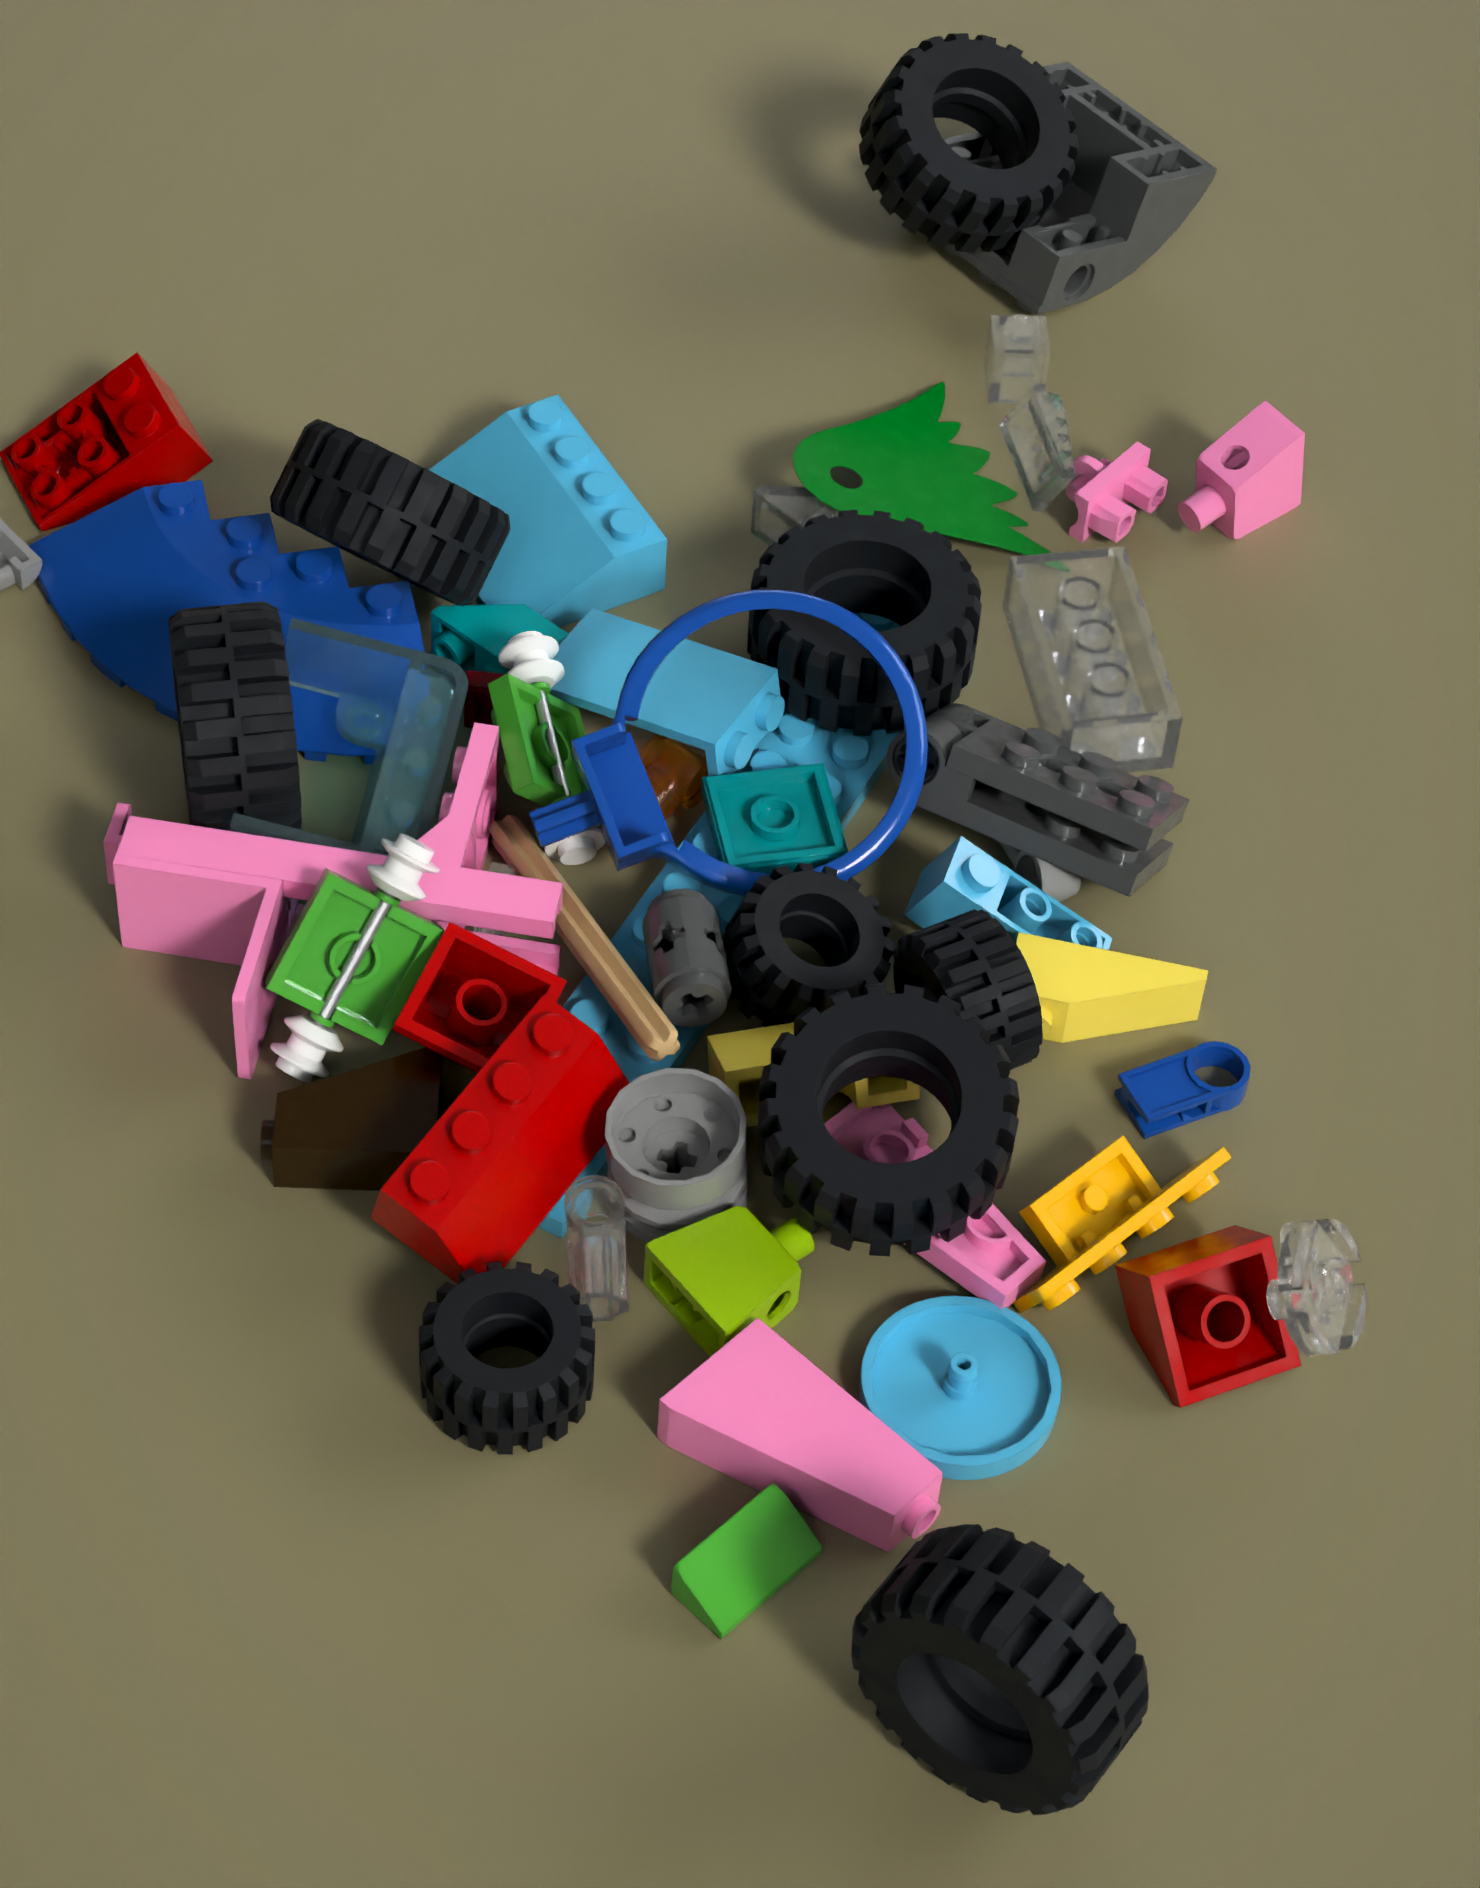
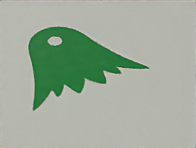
M944 382L936 384L914 399L888 411L860 421L814 433L803 439L795 448L792 458L793 467L798 479L817 499L839 512L857 510L858 515H873L874 510L889 512L892 519L904 522L906 517L921 522L926 532L933 533L936 530L941 535L995 546L1069 568L1065 562L1023 534L1009 528L1028 526L1026 521L1007 511L991 506L1011 500L1018 496V494L1003 484L973 474L986 464L990 456L989 451L973 446L949 443L957 435L961 424L959 422H938L945 400ZM838 466L849 468L861 477L862 485L858 488L843 487L831 478L830 470Z

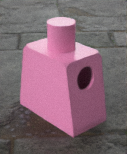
M1267 401L1258 405L1198 457L1196 461V492L1178 504V513L1183 523L1193 532H1199L1212 523L1229 539L1238 540L1299 506L1302 493L1305 432Z

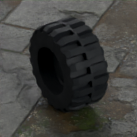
M968 33L948 34L944 40L942 36H934L924 40L917 48H910L899 59L868 105V110L862 118L859 130L862 138L859 143V152L862 164L869 165L864 174L872 191L879 190L882 198L879 200L880 204L889 215L895 212L904 221L901 225L913 235L919 231L928 236L927 242L944 248L948 243L955 245V251L975 253L979 246H981L983 252H991L1003 249L1006 244H1015L1021 230L1036 226L1071 180L1075 170L1074 160L1078 156L1077 134H1072L1076 124L1071 108H1064L1062 103L1065 101V95L1057 82L1051 85L1046 79L1047 70L1037 61L1031 64L1021 56L1023 51L1009 44L1004 48L996 44V38L985 35H977L975 40L969 39ZM934 118L957 120L977 130L995 149L1003 169L981 167L962 158L944 141L936 127Z
M316 419L304 427L270 496L271 512L334 546H339L340 549L405 581L409 580V583L460 606L469 605L477 599L510 532L509 515L486 500L396 453L320 419Z
M857 510L840 511L838 517L828 519L825 514L810 518L805 523V528L803 529L797 525L781 535L778 538V543L774 542L761 556L759 567L753 573L751 590L776 589L809 594L833 602L852 613L874 614L899 624L900 627L877 632L897 652L908 669L917 687L925 718L937 711L938 708L953 704L960 696V690L968 684L972 675L982 604L980 603L981 589L977 577L971 571L972 566L958 549L951 551L952 544L936 530L930 534L924 531V526L921 522L906 517L904 522L892 519L889 512L874 510L873 515H858ZM757 609L749 611L747 652L751 656L750 660L778 669L780 694L784 702L788 704L787 710L793 716L804 722L808 718L819 721L818 725L821 729L836 733L838 727L854 730L853 735L870 736L872 730L885 729L887 734L905 730L902 712L889 680L868 652L853 639L841 632V628L809 614L791 610Z
M264 601L180 609L168 618L190 825L290 840L302 830L301 793L292 696L285 643L278 609Z
M885 983L864 985V995L851 998L849 992L845 989L826 997L825 1011L819 1013L815 1007L809 1006L794 1019V1034L790 1032L780 1034L771 1049V1064L763 1067L759 1084L757 1138L760 1140L759 1158L764 1175L773 1177L772 1192L783 1208H790L793 1205L798 1207L797 1223L812 1234L817 1233L823 1226L831 1231L830 1244L850 1251L853 1241L870 1244L869 1255L890 1256L891 1245L906 1244L908 1253L915 1254L930 1250L931 1236L938 1233L944 1241L949 1242L965 1232L968 1216L972 1219H981L992 1206L995 1190L1002 1189L1009 1172L1019 1122L1017 1112L1020 1101L1017 1081L1009 1077L1011 1062L1003 1046L996 1044L989 1047L991 1030L977 1016H972L966 1022L960 1017L961 1004L944 995L940 997L938 1003L923 998L925 988L905 984L903 994L886 993ZM870 1077H896L918 1084L934 1095L950 1117L951 1131L949 1137L941 1146L920 1159L900 1164L876 1163L862 1159L839 1145L823 1123V1110L827 1102L837 1092L851 1083Z
M963 1524L937 1529L925 1534L920 1541H916L864 1604L862 1610L855 1618L852 1628L851 1657L853 1669L859 1671L858 1684L865 1699L873 1700L877 1707L875 1715L886 1730L893 1729L902 1739L901 1746L915 1760L920 1757L934 1769L932 1774L948 1785L954 1782L966 1789L967 1796L982 1803L989 1801L997 1802L1001 1810L1017 1814L1030 1810L1032 1815H1045L1074 1807L1084 1801L1086 1796L1094 1789L1142 1724V1718L1147 1712L1149 1701L1147 1668L1143 1655L1135 1653L1136 1638L1127 1623H1119L1113 1614L1115 1606L1101 1591L1095 1593L1083 1582L1085 1576L1071 1564L1067 1563L1063 1566L1049 1556L1050 1550L1034 1541L1026 1544L1015 1540L1013 1532L997 1527L984 1532L980 1524Z

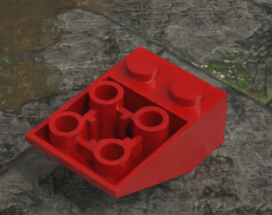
M138 352L0 452L6 468L35 522L42 531L73 523L142 487L185 482L213 462L171 388Z

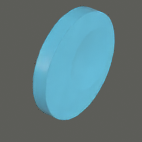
M940 1296L921 1300L904 1307L890 1316L876 1330L863 1356L859 1380L860 1403L940 1469L943 1472L942 1478L979 1480L1009 1472L1024 1464L1041 1449L1049 1438L1057 1418L1061 1398V1375L1056 1357L1045 1338L1031 1323L1016 1312L1006 1307L1000 1309L991 1301L981 1298Z

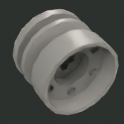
M664 1068L640 1075L618 1092L606 1113L605 1124L609 1199L618 1221L635 1237L650 1242L732 1207H745L748 1187V1158L746 1154L747 1117L738 1096L719 1078L696 1069Z

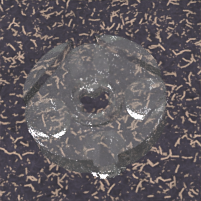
M1336 1219L1286 1222L1280 1232L1281 1249L1278 1259L1277 1279H1272L1267 1287L1266 1297L1269 1312L1275 1320H1284L1291 1339L1304 1356L1341 1354L1338 1350L1351 1349L1357 1343L1365 1319V1283L1353 1284L1349 1263L1361 1262L1358 1247L1348 1229Z

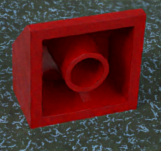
M449 922L392 1030L478 1073L544 994L556 1003L558 1002L567 980Z
M1233 1225L1115 1265L1130 1330L1174 1406L1181 1408L1301 1366L1270 1235Z

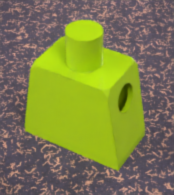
M735 1206L645 1244L643 1284L703 1351L711 1357L755 1319L759 1318L772 1329L795 1308L798 1303L801 1269L798 1261L814 1251V1240L811 1233L797 1223L796 1217H791L768 1231L746 1207Z

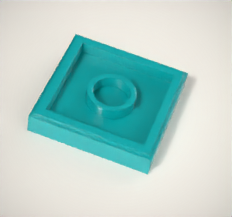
M823 763L702 777L701 794L719 861L748 871L771 874L774 868L784 865L793 872L798 863H812L813 868L838 859L848 852Z

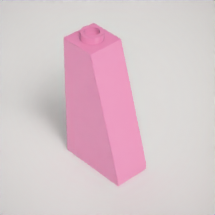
M759 1318L755 1319L659 1399L657 1438L666 1446L761 1492L774 1483L786 1494L795 1508L888 1553L908 1535L915 1539L924 1534L940 1513L941 1505L938 1504L943 1472Z

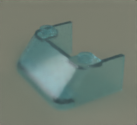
M292 618L285 648L290 685L338 697L335 724L339 733L353 744L376 750L352 841L347 842L237 813L233 814L230 831L388 856L389 853L380 842L382 838L396 842L399 834L402 833L418 840L432 829L468 691L466 673L457 663L445 657Z

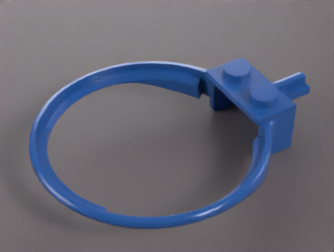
M776 589L750 590L712 599L675 619L662 629L639 654L623 684L611 726L572 740L571 756L585 791L528 812L534 832L541 847H545L599 826L617 871L651 858H660L672 864L689 877L709 887L745 897L753 884L761 876L766 875L769 877L771 874L752 872L719 861L702 852L687 840L684 841L678 851L631 732L626 733L625 720H638L643 697L656 670L668 654L696 630L717 619L738 612L757 609L791 610L809 614L841 628V632L867 651L889 680L902 712L906 743L905 762L901 782L891 806L876 828L856 847L838 859L814 868L816 872H821L824 866L838 870L837 877L847 881L850 877H854L865 870L891 846L907 824L918 801L927 768L928 737L924 709L917 687L901 658L884 637L854 613L833 602L809 594Z

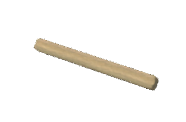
M507 815L502 821L494 820L489 828V832L493 836L491 843L515 876L563 883L562 908L560 914L557 913L555 930L648 1058L654 1061H661L666 1055H675L680 1048V1043L677 1040L678 1031L521 820L514 815Z

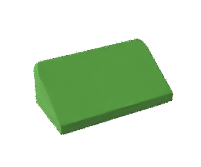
M772 1483L675 1564L672 1570L671 1594L722 1640L822 1554L823 1546L786 1494L777 1485Z

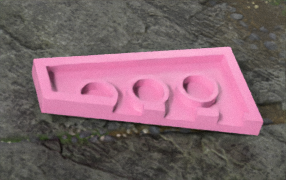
M853 1101L824 1124L830 1135L839 1145L850 1153L871 1162L900 1164L920 1159L933 1152L927 1145L929 1134L913 1117L904 1120L891 1104L856 1109ZM993 1203L980 1220L972 1219L970 1216L967 1217L966 1228L963 1234L949 1242L944 1241L939 1233L931 1236L930 1250L917 1253L976 1297L991 1301L1000 1309L1008 1308L1039 1281L1046 1260Z

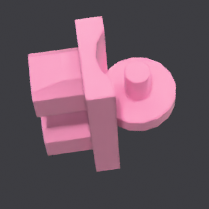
M1137 441L1112 463L1106 458L1098 461L1091 456L1081 455L1068 465L1066 479L1069 486L1066 487L1065 493L1070 500L1075 502L1078 510V519L1070 526L1068 535L1083 543L1094 532H1098L1117 543L1129 533L1134 524L1136 510L1127 504L1132 503L1149 514L1153 513L1163 504L1168 480L1148 468L1150 448Z

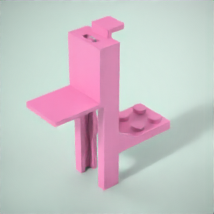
M474 722L468 747L458 746L455 752L452 768V783L457 784L455 793H444L440 807L439 823L417 840L435 851L430 862L435 864L440 869V872L423 873L418 885L426 894L425 899L409 902L401 900L399 905L441 925L444 932L449 922H452L465 930L467 926L553 939L557 913L560 914L562 908L563 883L483 871L492 837L489 828L493 821L496 820L499 811V726ZM119 802L116 805L103 841L108 884L115 885L122 947L241 966L232 995L233 1025L238 1078L250 1080L254 1074L278 995L266 989L263 982L305 906L298 904V899L308 901L325 868L375 892L376 888L379 887L373 883L366 867L368 864L383 865L387 858V855L132 816L131 804ZM469 931L557 976L559 975L561 945Z

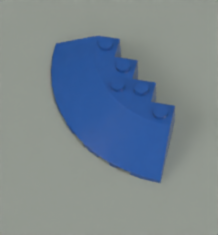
M202 480L142 487L30 544V548L43 561L41 571L37 577L40 588L48 604H52L54 610L62 619L63 629L71 641L77 640L90 653L91 662L115 684L121 688L128 685L133 690L154 701L156 711L177 722L168 618L180 609L264 601L276 607L280 616L289 672L297 751H304L305 760L326 762L328 754L364 756V764H404L443 760L420 623L409 580L349 588L339 546L279 554L270 513L211 520Z

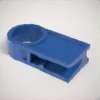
M1206 1042L1197 1047L1118 1074L1122 1088L1116 1089L1114 1094L1143 1139H1147L1238 1106L1245 1097L1251 1066L1247 1057L1238 1048L1224 1042ZM1207 1066L1221 1067L1229 1071L1236 1078L1237 1083L1227 1087L1211 1086L1203 1082L1195 1074V1071Z

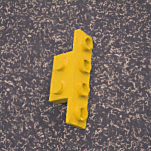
M1123 1135L1020 1210V1215L1054 1261L1057 1268L1013 1302L1019 1313L1039 1303L1044 1306L1047 1312L1059 1306L1081 1289L1074 1278L1088 1267L1094 1275H1097L1126 1255L1128 1251L1121 1242L1136 1231L1138 1236L1144 1239L1169 1222L1174 1215L1168 1206L1182 1196L1185 1202L1189 1204L1217 1185L1220 1181L1214 1174V1171L1232 1158L1225 1147L1196 1161L1160 1188Z

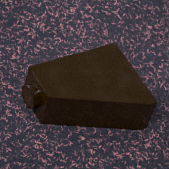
M424 1047L277 1093L275 1119L262 1121L260 1142L261 1160L273 1161L274 1187L380 1191L441 1118L443 1055Z

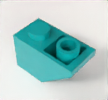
M525 604L438 606L431 611V654L444 667L456 670L465 677L467 670L507 674L511 669L500 664L498 654L516 634L526 631H537L545 636L554 638L559 645L569 633Z

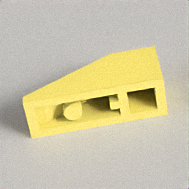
M1021 932L1018 933L1016 945L1030 969L1039 997L1042 1015V1039L1065 1043L1198 1020L1208 970Z

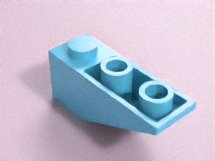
M962 836L921 870L904 913L905 917L920 927L926 928L974 909L977 911L983 910L1003 925L1015 943L1017 942L1019 932L1109 950L1113 939Z

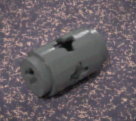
M685 888L664 892L652 900L642 925L653 998L671 1023L687 1028L701 1027L712 1023L723 1014L732 990L719 916L716 908L707 900L706 896L698 891Z

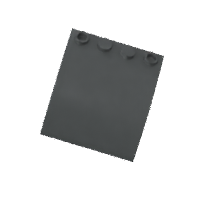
M1069 62L1042 66L1047 70L1046 79L1051 85L1057 82L1064 93L1065 101L1062 104L1064 108H1071L1076 124L1072 134H1077L1078 156L1074 160V173L1069 183L1063 189V192L1036 226L1021 230L1015 244H1006L1003 249L991 252H983L981 246H979L975 253L955 251V245L948 243L943 248L952 255L963 257L979 270L978 274L983 280L1001 286L1016 298L1015 302L1018 307L1033 314H1043L1086 301L1110 289L1133 273L1156 253L1181 226L1212 183L1217 171L1214 166ZM978 131L943 138L949 147L965 160L989 169H1003L995 149Z

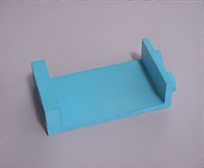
M592 608L559 644V651L552 660H556L564 666L565 674L561 681L550 689V694L575 707L614 718L620 692L627 674L639 654L661 630ZM684 639L668 654L653 675L643 697L638 720H625V723L705 750L708 776L733 774L737 769L740 770L746 766L755 747L769 731H774L781 722L785 702L780 694L778 669Z

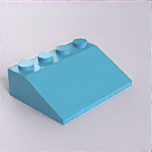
M558 394L506 411L429 469L442 478L486 500L509 515L510 532L476 599L479 605L525 604L556 626L562 627L583 619L592 608L604 612L665 590L667 538Z

